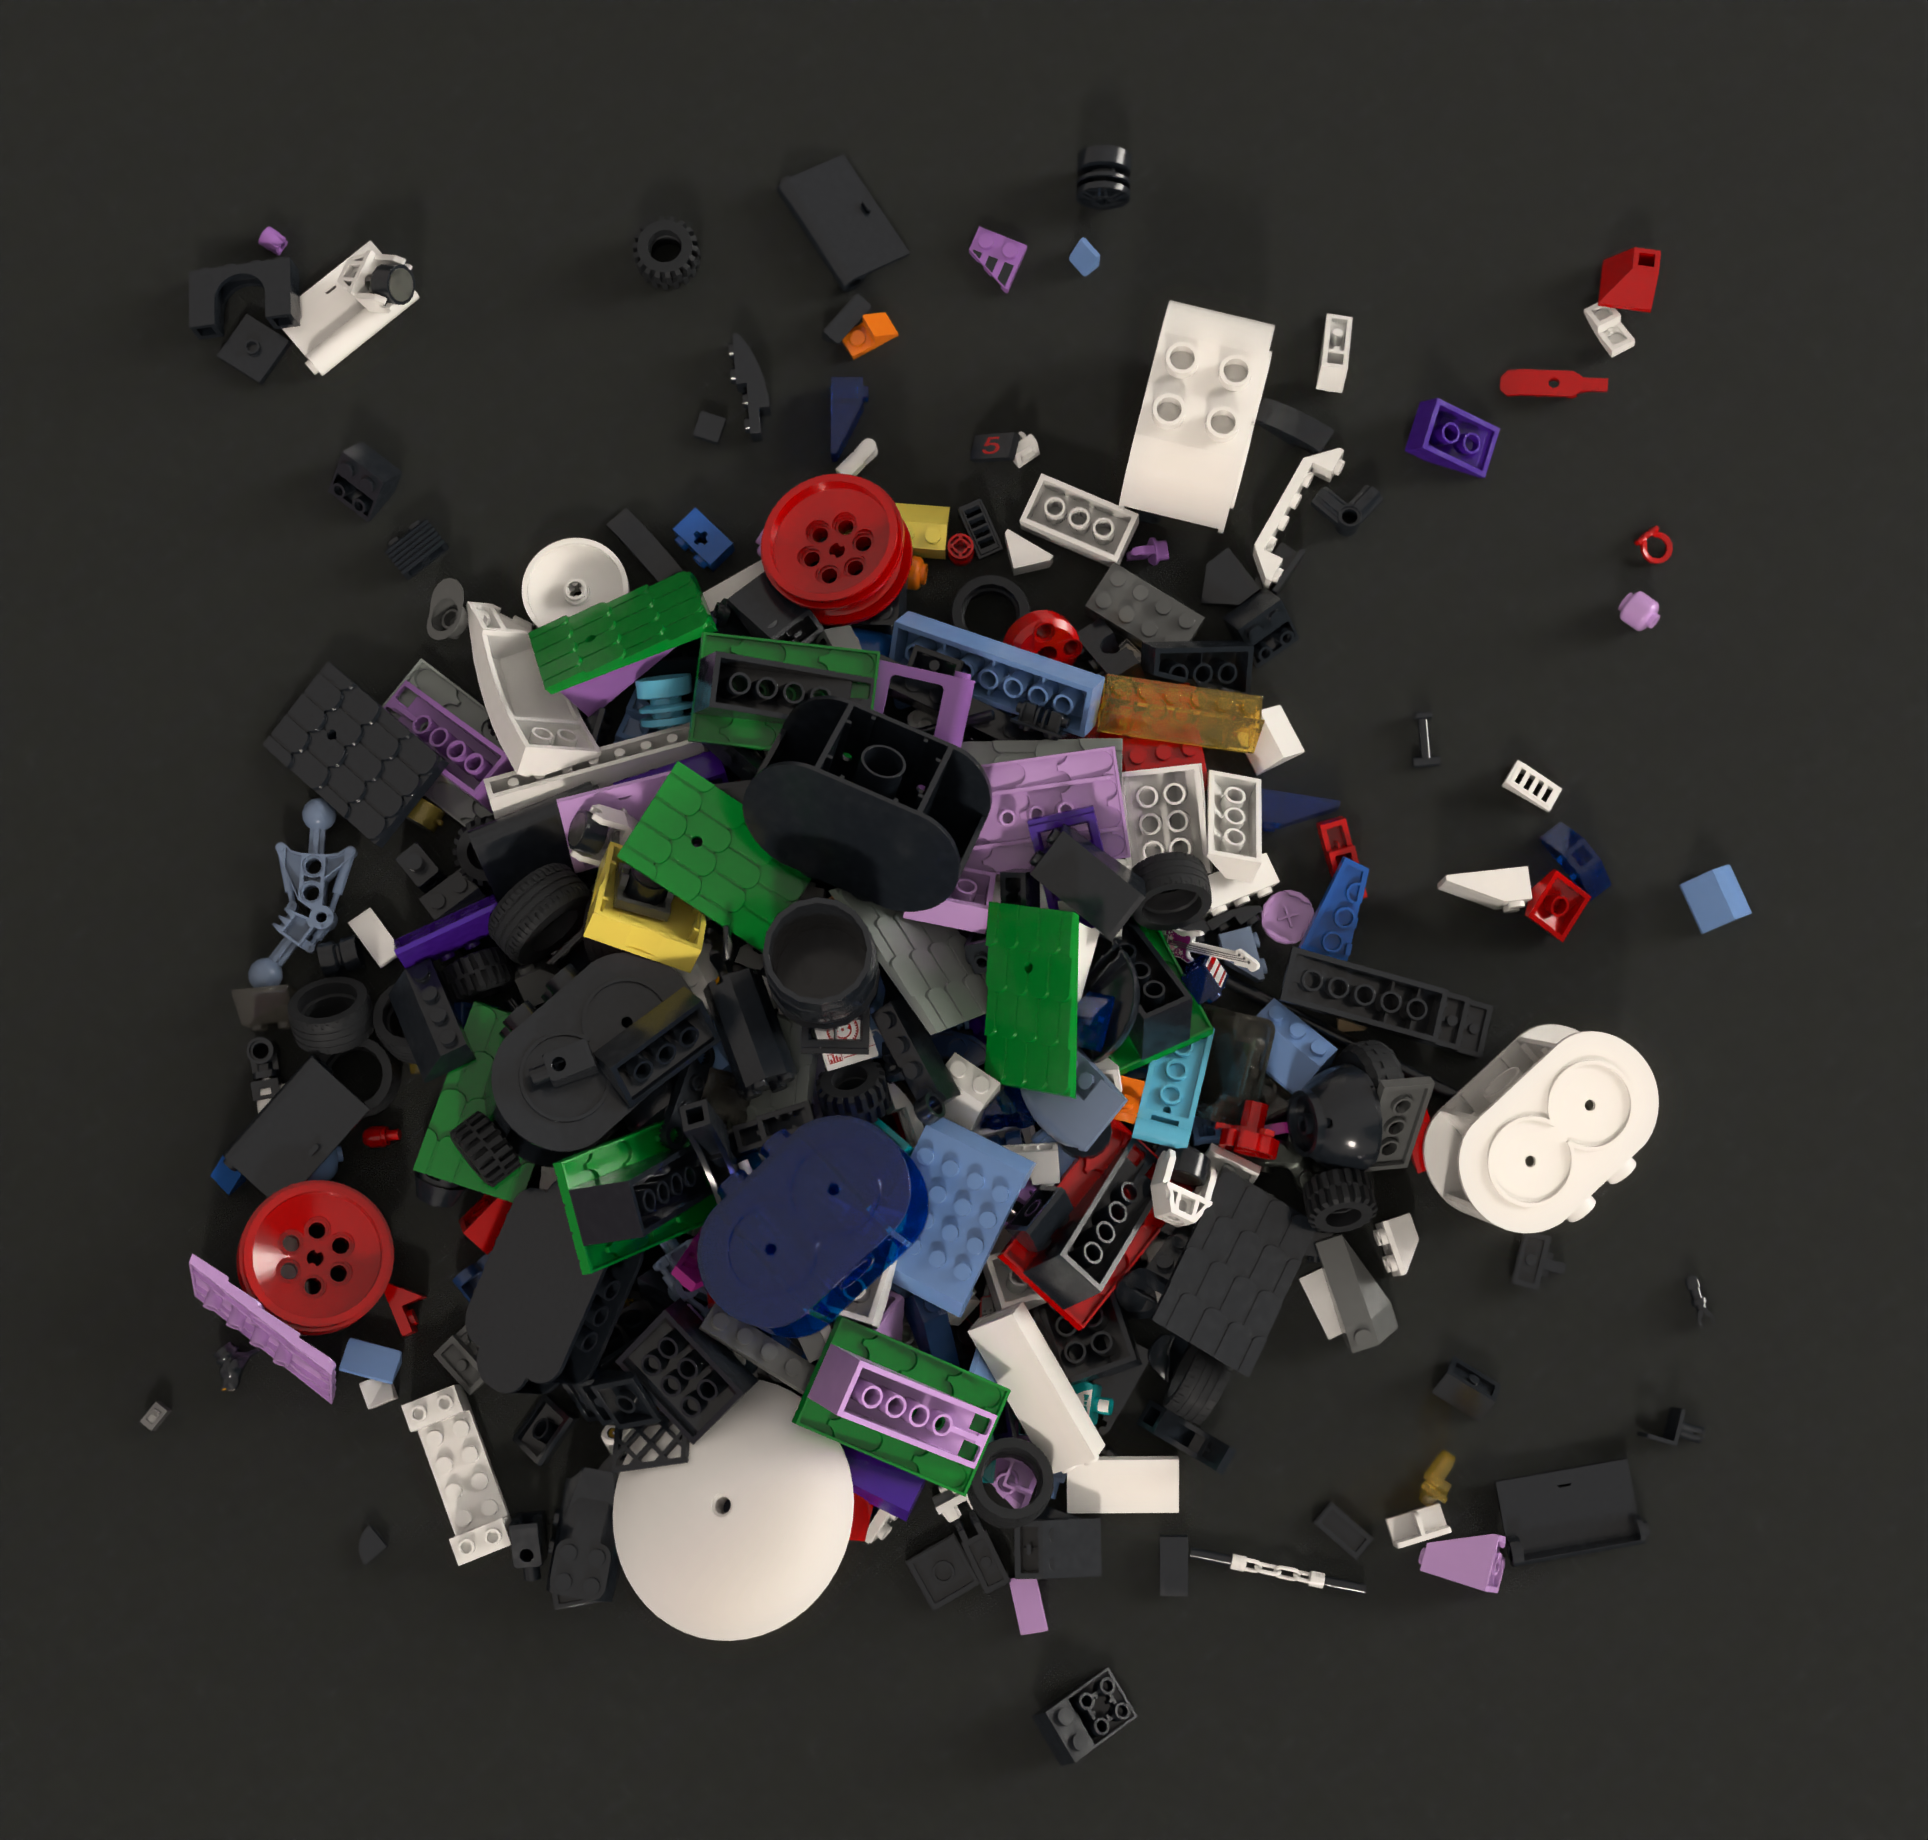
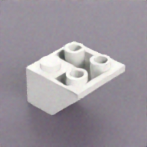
M1410 1213L1375 1224L1377 1230L1373 1231L1377 1245L1383 1247L1386 1255L1382 1257L1387 1273L1392 1272L1393 1277L1407 1274L1419 1241Z

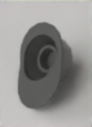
M443 579L433 591L427 620V632L432 639L443 640L447 637L458 639L468 626V613L463 606L464 591L462 585L456 579Z

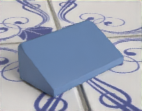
M349 1338L339 1371L392 1385L402 1364V1352L363 1340Z

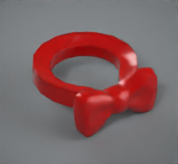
M1657 525L1651 527L1634 541L1636 546L1640 545L1643 558L1649 563L1661 564L1672 555L1673 543L1666 534L1659 532V526ZM1650 536L1659 538L1664 542L1666 551L1661 558H1653L1649 555L1647 539Z

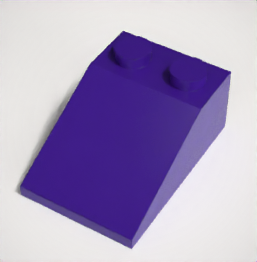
M1439 398L1421 401L1405 451L1424 461L1479 478H1485L1500 428Z

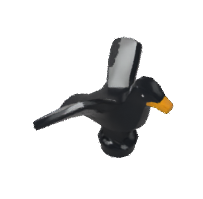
M713 920L706 921L703 943L711 944L712 946L709 959L718 972V977L715 980L716 985L723 982L722 976L733 972L732 966L734 964L745 969L752 968L753 971L763 968V954L732 934L729 925L722 927Z

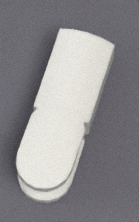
M870 438L864 439L854 452L835 469L836 473L857 476L865 465L877 456L876 442Z

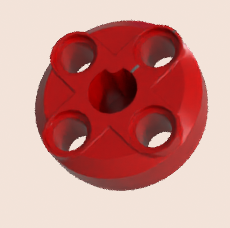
M1050 610L1033 611L1022 616L1013 623L1003 639V643L1071 666L1075 664L1083 648L1078 633L1071 623L1062 615Z

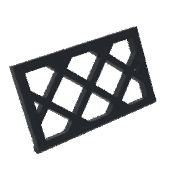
M663 1416V1420L658 1423L620 1430L615 1425L611 1473L688 1463L690 1441L681 1431L676 1435L670 1429L673 1423L666 1416ZM660 1425L661 1428L651 1439L644 1433L648 1426ZM634 1428L636 1431L624 1442L622 1440L623 1430ZM667 1432L673 1440L661 1451L656 1442ZM641 1435L647 1444L636 1455L630 1447ZM679 1444L681 1446V1457L668 1458L669 1453ZM651 1448L659 1455L655 1461L642 1462V1458ZM627 1452L633 1460L627 1465H620V1458Z

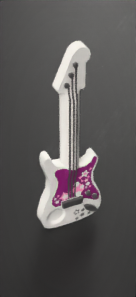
M1182 929L1161 931L1174 956L1181 958L1187 963L1194 961V958L1190 955V952L1232 961L1234 965L1246 967L1251 972L1257 971L1260 968V963L1242 949L1233 951L1195 942L1197 936L1204 935L1203 931H1185Z

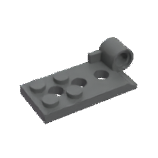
M1431 1076L1380 1080L1377 1096L1382 1114L1383 1133L1381 1148L1376 1163L1364 1172L1408 1167L1435 1085ZM1398 1122L1395 1126L1390 1127L1393 1123Z

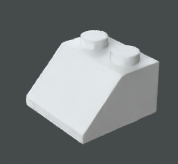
M954 1053L945 1065L961 1095L945 1104L946 1113L944 1117L973 1131L1000 1096L1001 1083L957 1053Z

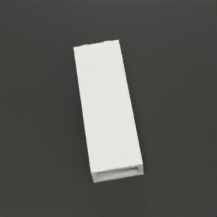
M1019 1302L978 1318L967 1332L997 1384L1011 1390L1007 1401L1032 1444H1035L1037 1448L1039 1447L1044 1452V1455L1050 1462L1053 1474L1060 1471L1063 1474L1068 1473L1078 1465L1084 1464L1088 1466L1099 1459L1100 1452L1105 1447V1443L1024 1302Z

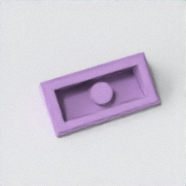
M1010 1578L1011 1582L1009 1584L1020 1634L1026 1635L1048 1631L1038 1580Z

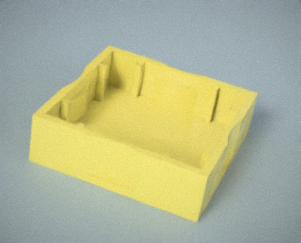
M610 841L599 865L583 936L691 973L703 946L706 929L705 915L675 895L671 903V914L667 922L613 907L616 868L619 862H625L617 858L623 845Z

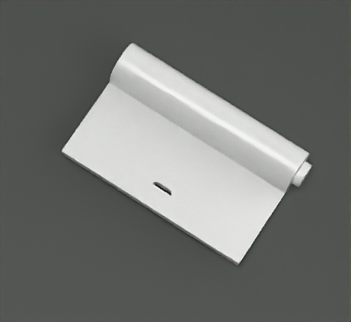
M370 240L349 258L362 255L368 250L373 251L375 254L382 253ZM346 259L300 296V326L282 328V330L308 359L305 364L314 375L320 373L324 376L420 298L417 292L414 291L412 299L405 305L393 304L394 306L389 313L369 312L337 282L347 261Z

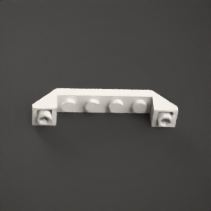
M1336 448L1302 459L1254 544L1253 557L1264 588L1270 590L1272 584H1277L1284 573V569L1281 568L1283 558L1271 552L1278 540L1275 538L1279 530L1284 531L1290 517L1287 516L1291 508L1294 510L1297 508L1302 498V495H1300L1303 487H1309L1314 475L1329 483L1334 474L1339 476L1345 465V461L1342 460L1343 449Z

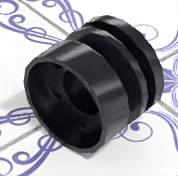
M1095 145L1082 149L1077 156V175L1079 176L1076 184L1077 202L1087 208L1101 210L1116 209L1129 203L1131 181L1128 178L1131 175V154L1129 151L1113 145Z

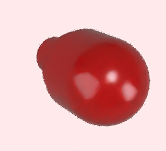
M384 1125L371 1126L363 1132L362 1140L370 1148L386 1147V1145H390L391 1141L401 1140L400 1129L390 1130L388 1126Z

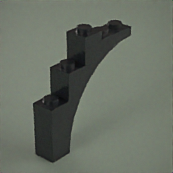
M707 1099L680 1106L683 1132L691 1142L702 1164L721 1214L733 1258L736 1278L739 1282L767 1275L762 1261L764 1256L758 1230L760 1223L757 1207L746 1191L744 1177L738 1166L739 1162L731 1152L726 1125Z

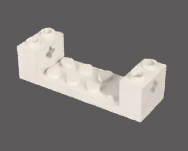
M460 1384L452 1385L401 1405L410 1432L418 1431L453 1528L455 1537L450 1538L449 1541L458 1566L510 1546L509 1524L512 1520L464 1388Z

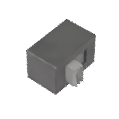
M157 1401L140 1422L149 1430L156 1431L172 1410L161 1401Z

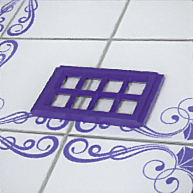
M1093 805L1027 819L1034 852L1038 849L1041 851L1044 849L1041 833L1052 831L1055 827L1059 829L1063 823L1069 827L1087 823L1091 838L1089 841L1104 851ZM1043 885L1048 908L1059 910L1058 902L1062 900ZM1079 915V923L1095 928Z

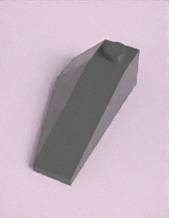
M1341 1233L1315 1241L1345 1344L1352 1354L1379 1345L1398 1328L1390 1300Z

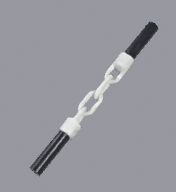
M1195 1547L1190 1548L1189 1558L1229 1566L1233 1570L1252 1573L1259 1572L1276 1576L1280 1579L1308 1583V1586L1321 1589L1327 1587L1359 1595H1365L1366 1584L1325 1576V1573L1312 1570L1306 1572L1283 1565L1277 1566L1237 1554L1227 1555ZM1247 1562L1254 1563V1568L1246 1567ZM1262 1566H1263V1567H1267V1568H1272V1569H1274V1570H1273V1571L1264 1570V1569H1262ZM1281 1570L1293 1572V1577L1282 1575ZM1301 1575H1305V1576H1309V1577H1308V1579H1306V1578H1301Z

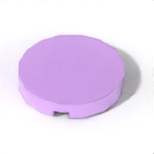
M1284 890L1269 897L1263 905V911L1260 916L1262 927L1271 939L1282 944H1294L1302 940L1315 912L1310 900L1302 893Z

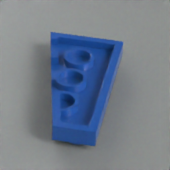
M1344 856L1342 857L1298 948L1348 961L1369 868Z

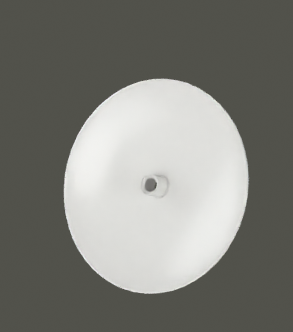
M759 1380L694 1445L691 1442L689 1443L688 1463L620 1472L613 1503V1532L619 1560L635 1593L656 1616L670 1626L699 1638L717 1641H735L758 1637L779 1629L807 1610L822 1594L835 1575L845 1554L853 1522L854 1493L850 1467L841 1443L792 1422L802 1399L796 1393L779 1385ZM659 1410L662 1417L666 1416L661 1410ZM674 1424L670 1426V1429L676 1435L680 1432ZM648 1426L644 1433L651 1439L661 1426ZM665 1432L656 1442V1445L663 1451L673 1438ZM640 1435L630 1449L637 1455L647 1442ZM677 1444L667 1457H681V1446ZM651 1448L642 1458V1462L655 1461L659 1455ZM628 1453L622 1465H627L633 1460ZM727 1500H730V1509L727 1513H724V1504Z

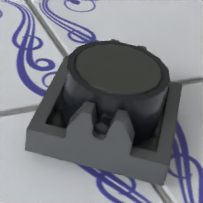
M619 862L615 873L613 907L667 922L671 914V903L674 895L628 864Z

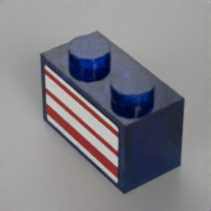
M1201 954L1194 958V961L1187 964L1180 979L1198 1005L1205 1001L1212 1003L1222 995L1221 992L1226 987L1225 983L1229 974L1218 958Z

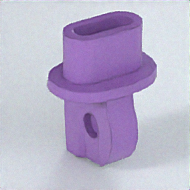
M1151 537L1147 545L1135 547L1132 551L1127 552V561L1148 559V562L1155 566L1158 565L1159 561L1169 560L1167 541H1156L1155 538Z

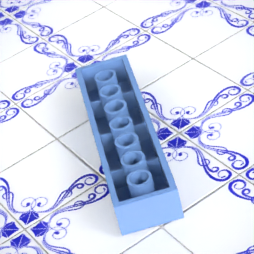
M907 611L894 622L889 654L890 659L907 666L916 644L964 661L963 672L971 674L970 680L975 681L972 698L987 705L1019 715L1016 712L1017 704L1019 701L1024 702L1026 700L1037 704L1038 707L1043 706L1044 713L1047 708L1067 715V718H1070V725L1067 729L1064 728L1063 731L1083 738L1096 726L1105 682L1104 676L911 611Z

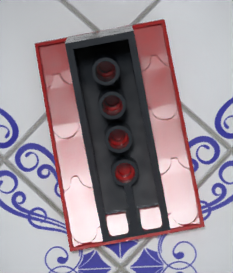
M1116 1119L1111 1121L1112 1134L1110 1143L1105 1151L1091 1159L1076 1158L1060 1178V1183H1056L1055 1187H1062L1066 1191L1074 1209L1069 1214L1070 1219L1067 1224L1061 1229H1057L1052 1235L1050 1245L1040 1252L1028 1251L1020 1242L1012 1237L997 1256L1078 1331L1084 1329L1115 1290L1121 1277L1130 1271L1166 1223L1154 1217L1150 1188L1159 1157L1141 1140L1132 1138V1132L1121 1121ZM1170 1179L1171 1183L1178 1185L1188 1191H1193V1189L1190 1186L1174 1182Z

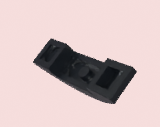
M627 508L606 524L621 543L632 552L656 579L657 583L683 571L658 540Z

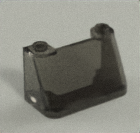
M1199 1002L1212 1027L1215 1028L1195 1116L1214 1122L1240 1125L1245 1101L1253 1100L1259 1102L1275 1036V1026L1271 1020Z

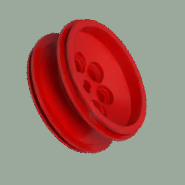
M821 475L808 479L792 488L772 509L761 538L763 568L774 588L789 601L801 607L811 609L821 625H852L877 615L889 606L900 593L912 565L913 546L911 536L895 502L886 491L875 483L854 475ZM852 530L851 533L844 535L846 531ZM827 537L825 541L819 542L820 539ZM870 546L868 550L862 551L864 547ZM819 561L817 565L810 567L812 563ZM862 570L860 574L853 575L856 571ZM836 578L834 582L828 583L830 579Z
M302 1181L275 1192L254 1211L244 1228L238 1244L236 1256L237 1276L242 1291L259 1301L264 1306L265 1311L299 1332L300 1335L329 1334L344 1329L358 1321L381 1298L393 1270L394 1245L391 1231L384 1216L376 1205L361 1192L334 1181ZM312 1225L322 1227L324 1231L323 1237L318 1239L311 1237L309 1227ZM292 1237L296 1239L298 1248L295 1251L286 1250L283 1246L285 1238ZM342 1240L347 1245V1251L343 1254L336 1253L332 1248L333 1242ZM309 1253L321 1257V1264L319 1266L307 1262V1255ZM285 1265L293 1266L296 1270V1276L292 1279L284 1278L281 1275V1268ZM331 1269H342L345 1273L344 1280L341 1282L334 1281L330 1276ZM309 1280L316 1281L319 1285V1292L313 1295L307 1293L304 1288L305 1282Z

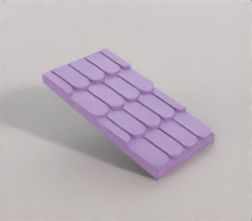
M1115 746L981 765L990 781L992 805L965 867L996 873V875L1011 869H1030L1031 864L1029 861L1035 852L1027 819L1093 805L1104 851L1114 859L1131 857ZM1087 823L1070 827L1087 840H1091ZM1051 831L1041 833L1044 848L1048 844L1046 839Z
M192 1253L189 1267L194 1296L203 1302V1307L217 1313L227 1321L226 1325L241 1332L250 1340L249 1343L251 1345L261 1348L270 1355L275 1364L284 1366L332 1404L336 1391V1363L330 1357L299 1338V1332L265 1311L264 1306L259 1301L228 1282L229 1277Z

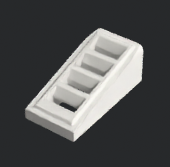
M1519 760L1514 763L1502 784V787L1548 813L1562 791V788ZM1519 773H1521L1524 776L1520 783L1517 784L1515 780ZM1530 778L1533 780V782L1530 785L1529 789L1526 790L1523 787L1525 786L1527 780ZM1539 783L1540 785H1542V788L1540 789L1538 795L1535 796L1532 793L1535 790L1537 784ZM1549 789L1552 792L1547 801L1544 802L1541 799L1546 790Z

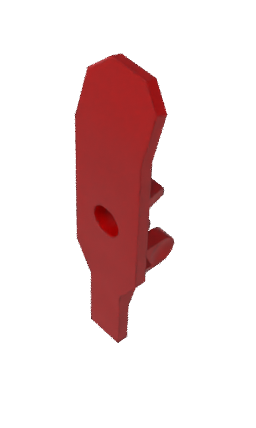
M1516 369L1507 370L1501 376L1500 390L1507 397L1548 396L1576 398L1577 394L1584 392H1607L1608 378H1586L1575 371ZM1556 381L1559 385L1552 388L1549 386V383Z

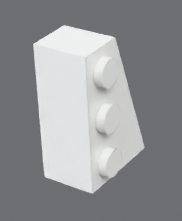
M1267 853L1262 854V864L1253 883L1227 879L1220 871L1208 875L1212 893V905L1203 918L1222 914L1233 905L1235 907L1242 906L1250 902V898L1257 895L1258 898H1262L1273 892L1272 887L1280 881Z

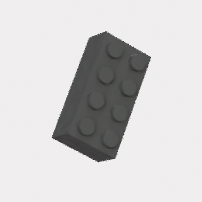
M1113 562L1088 600L1084 610L1086 616L1094 621L1101 618L1114 633L1125 640L1128 639L1140 649H1142V642L1193 641L1202 627L1205 618Z

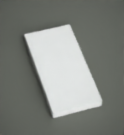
M1099 1456V1459L1091 1465H1078L1067 1473V1513H1179V1457Z

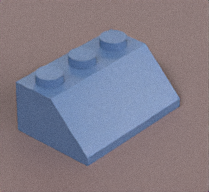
M1275 998L1256 1015L1235 1045L1238 1051L1291 1094L1302 1090L1310 1079L1319 1072L1329 1068L1338 1050Z

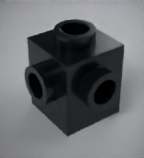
M987 929L985 934L970 932L964 944L966 961L968 964H971L975 974L986 973Z

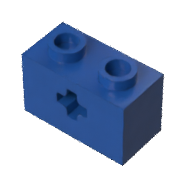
M696 507L673 528L676 536L674 541L684 551L689 549L695 555L693 557L694 561L702 569L708 567L714 572L735 551L733 543ZM701 539L703 541L706 540L707 543L705 545L703 543L698 544L697 541Z

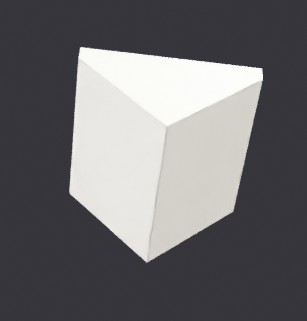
M1281 705L1259 710L1233 727V731L1257 776L1305 752Z

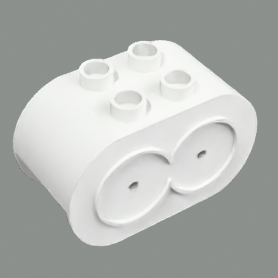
M1172 300L1169 301L1130 451L1119 509L1124 510L1125 507L1216 528L1218 533L1223 534L1229 509H1233L1253 434L1272 357V351H1269L1275 325Z
M1543 1024L1532 1027L1513 1040L1432 1117L1423 1139V1160L1428 1177L1439 1195L1452 1207L1508 1231L1536 1233L1551 1229L1561 1224L1565 1219L1569 1222H1576L1586 1216L1595 1206L1596 1200L1592 1197V1194L1606 1181L1610 1184L1618 1183L1635 1169L1636 1161L1632 1156L1650 1138L1658 1116L1659 1095L1656 1080L1648 1063L1639 1052L1616 1036L1597 1031L1580 1032L1576 1029L1557 1024Z

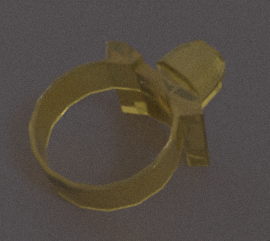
M1446 1450L1440 1452L1424 1474L1426 1480L1421 1484L1422 1491L1419 1500L1426 1506L1433 1505L1437 1499L1444 1504L1448 1500L1447 1494L1452 1485L1444 1479L1450 1472L1456 1457Z

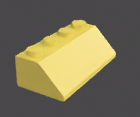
M895 503L909 530L913 555L922 558L946 559L950 507ZM852 530L846 531L844 535L851 533Z

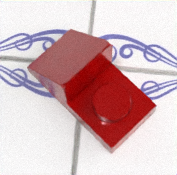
M388 1283L384 1294L401 1335L409 1336L418 1332L416 1327L419 1324L418 1318L414 1310H409L408 1306L427 1298V1296L396 1284Z

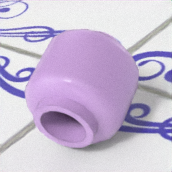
M1642 591L1627 594L1618 608L1621 611L1620 619L1636 631H1642L1647 627L1651 629L1660 619V615L1657 614L1659 611L1658 602Z

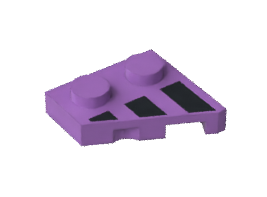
M979 226L969 248V254L977 262L981 263L987 274L1000 284L1001 289L1005 293H1008L1027 251V245Z

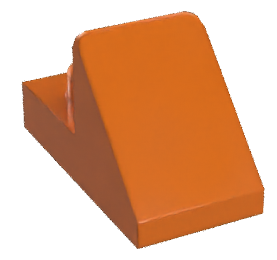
M886 312L862 315L863 323L852 328L844 337L842 342L853 360L899 336Z
M1120 1075L1123 1089L1121 1093L1128 1101L1114 1119L1135 1124L1145 1081Z

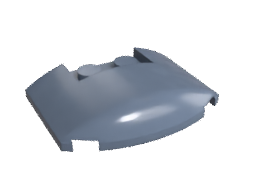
M1078 1045L1076 1099L1020 1088L1022 1098L1030 1114L1049 1136L1065 1146L1075 1147L1085 1152L1088 1151L1128 1101L1105 1074L1091 1062V1059L1078 1048Z

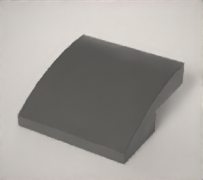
M465 1325L457 1334L452 1335L433 1355L465 1391L471 1395L485 1382L480 1377L477 1368V1354L480 1346L471 1340Z

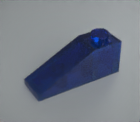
M831 377L832 462H838L864 412V402H869V386H864L863 377Z
M1261 789L1262 830L1273 832L1275 828L1281 829L1335 812L1340 807V801Z

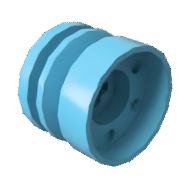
M690 673L660 675L635 680L637 698L650 700V705L639 708V713L652 714L650 717L640 719L641 727L667 729L690 722L691 712H684V710L692 708L693 701L682 700L683 695L693 692Z

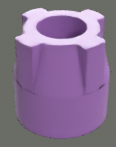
M270 226L262 232L259 238L261 246L278 256L288 244L286 238Z

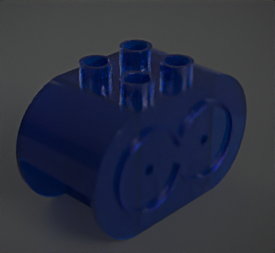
M835 1115L821 1117L802 1125L792 1135L786 1129L778 1131L762 1146L760 1153L765 1160L748 1175L743 1169H740L730 1175L718 1188L717 1193L723 1200L712 1209L702 1227L697 1249L698 1268L709 1295L725 1312L737 1320L757 1326L761 1330L779 1337L803 1338L816 1334L834 1321L857 1296L875 1282L890 1265L896 1262L923 1233L929 1215V1194L924 1177L918 1166L902 1148L878 1127L865 1120L851 1116Z

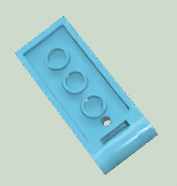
M1213 1028L1212 1035L1150 1062L1132 1138L1174 1149L1188 1147L1215 1028Z

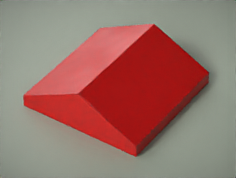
M1553 869L1531 889L1532 899L1528 901L1525 916L1557 940L1564 942L1591 896L1559 871Z

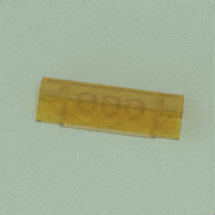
M1114 674L1104 676L1103 703L1099 707L1097 732L1250 754L1254 753L1265 721L1261 720L1262 696Z

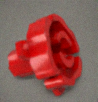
M1246 1100L1240 1125L1216 1122L1215 1129L1222 1130L1218 1147L1232 1152V1147L1234 1146L1233 1151L1236 1154L1276 1160L1280 1141L1272 1138L1275 1131L1264 1128L1269 1105Z

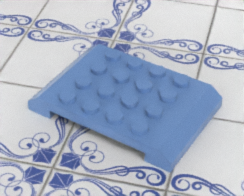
M945 1117L931 1125H926L886 1206L888 1209L908 1214L892 1283L961 1318L974 1293L972 1290L1021 1189L1025 1188L1036 1163Z

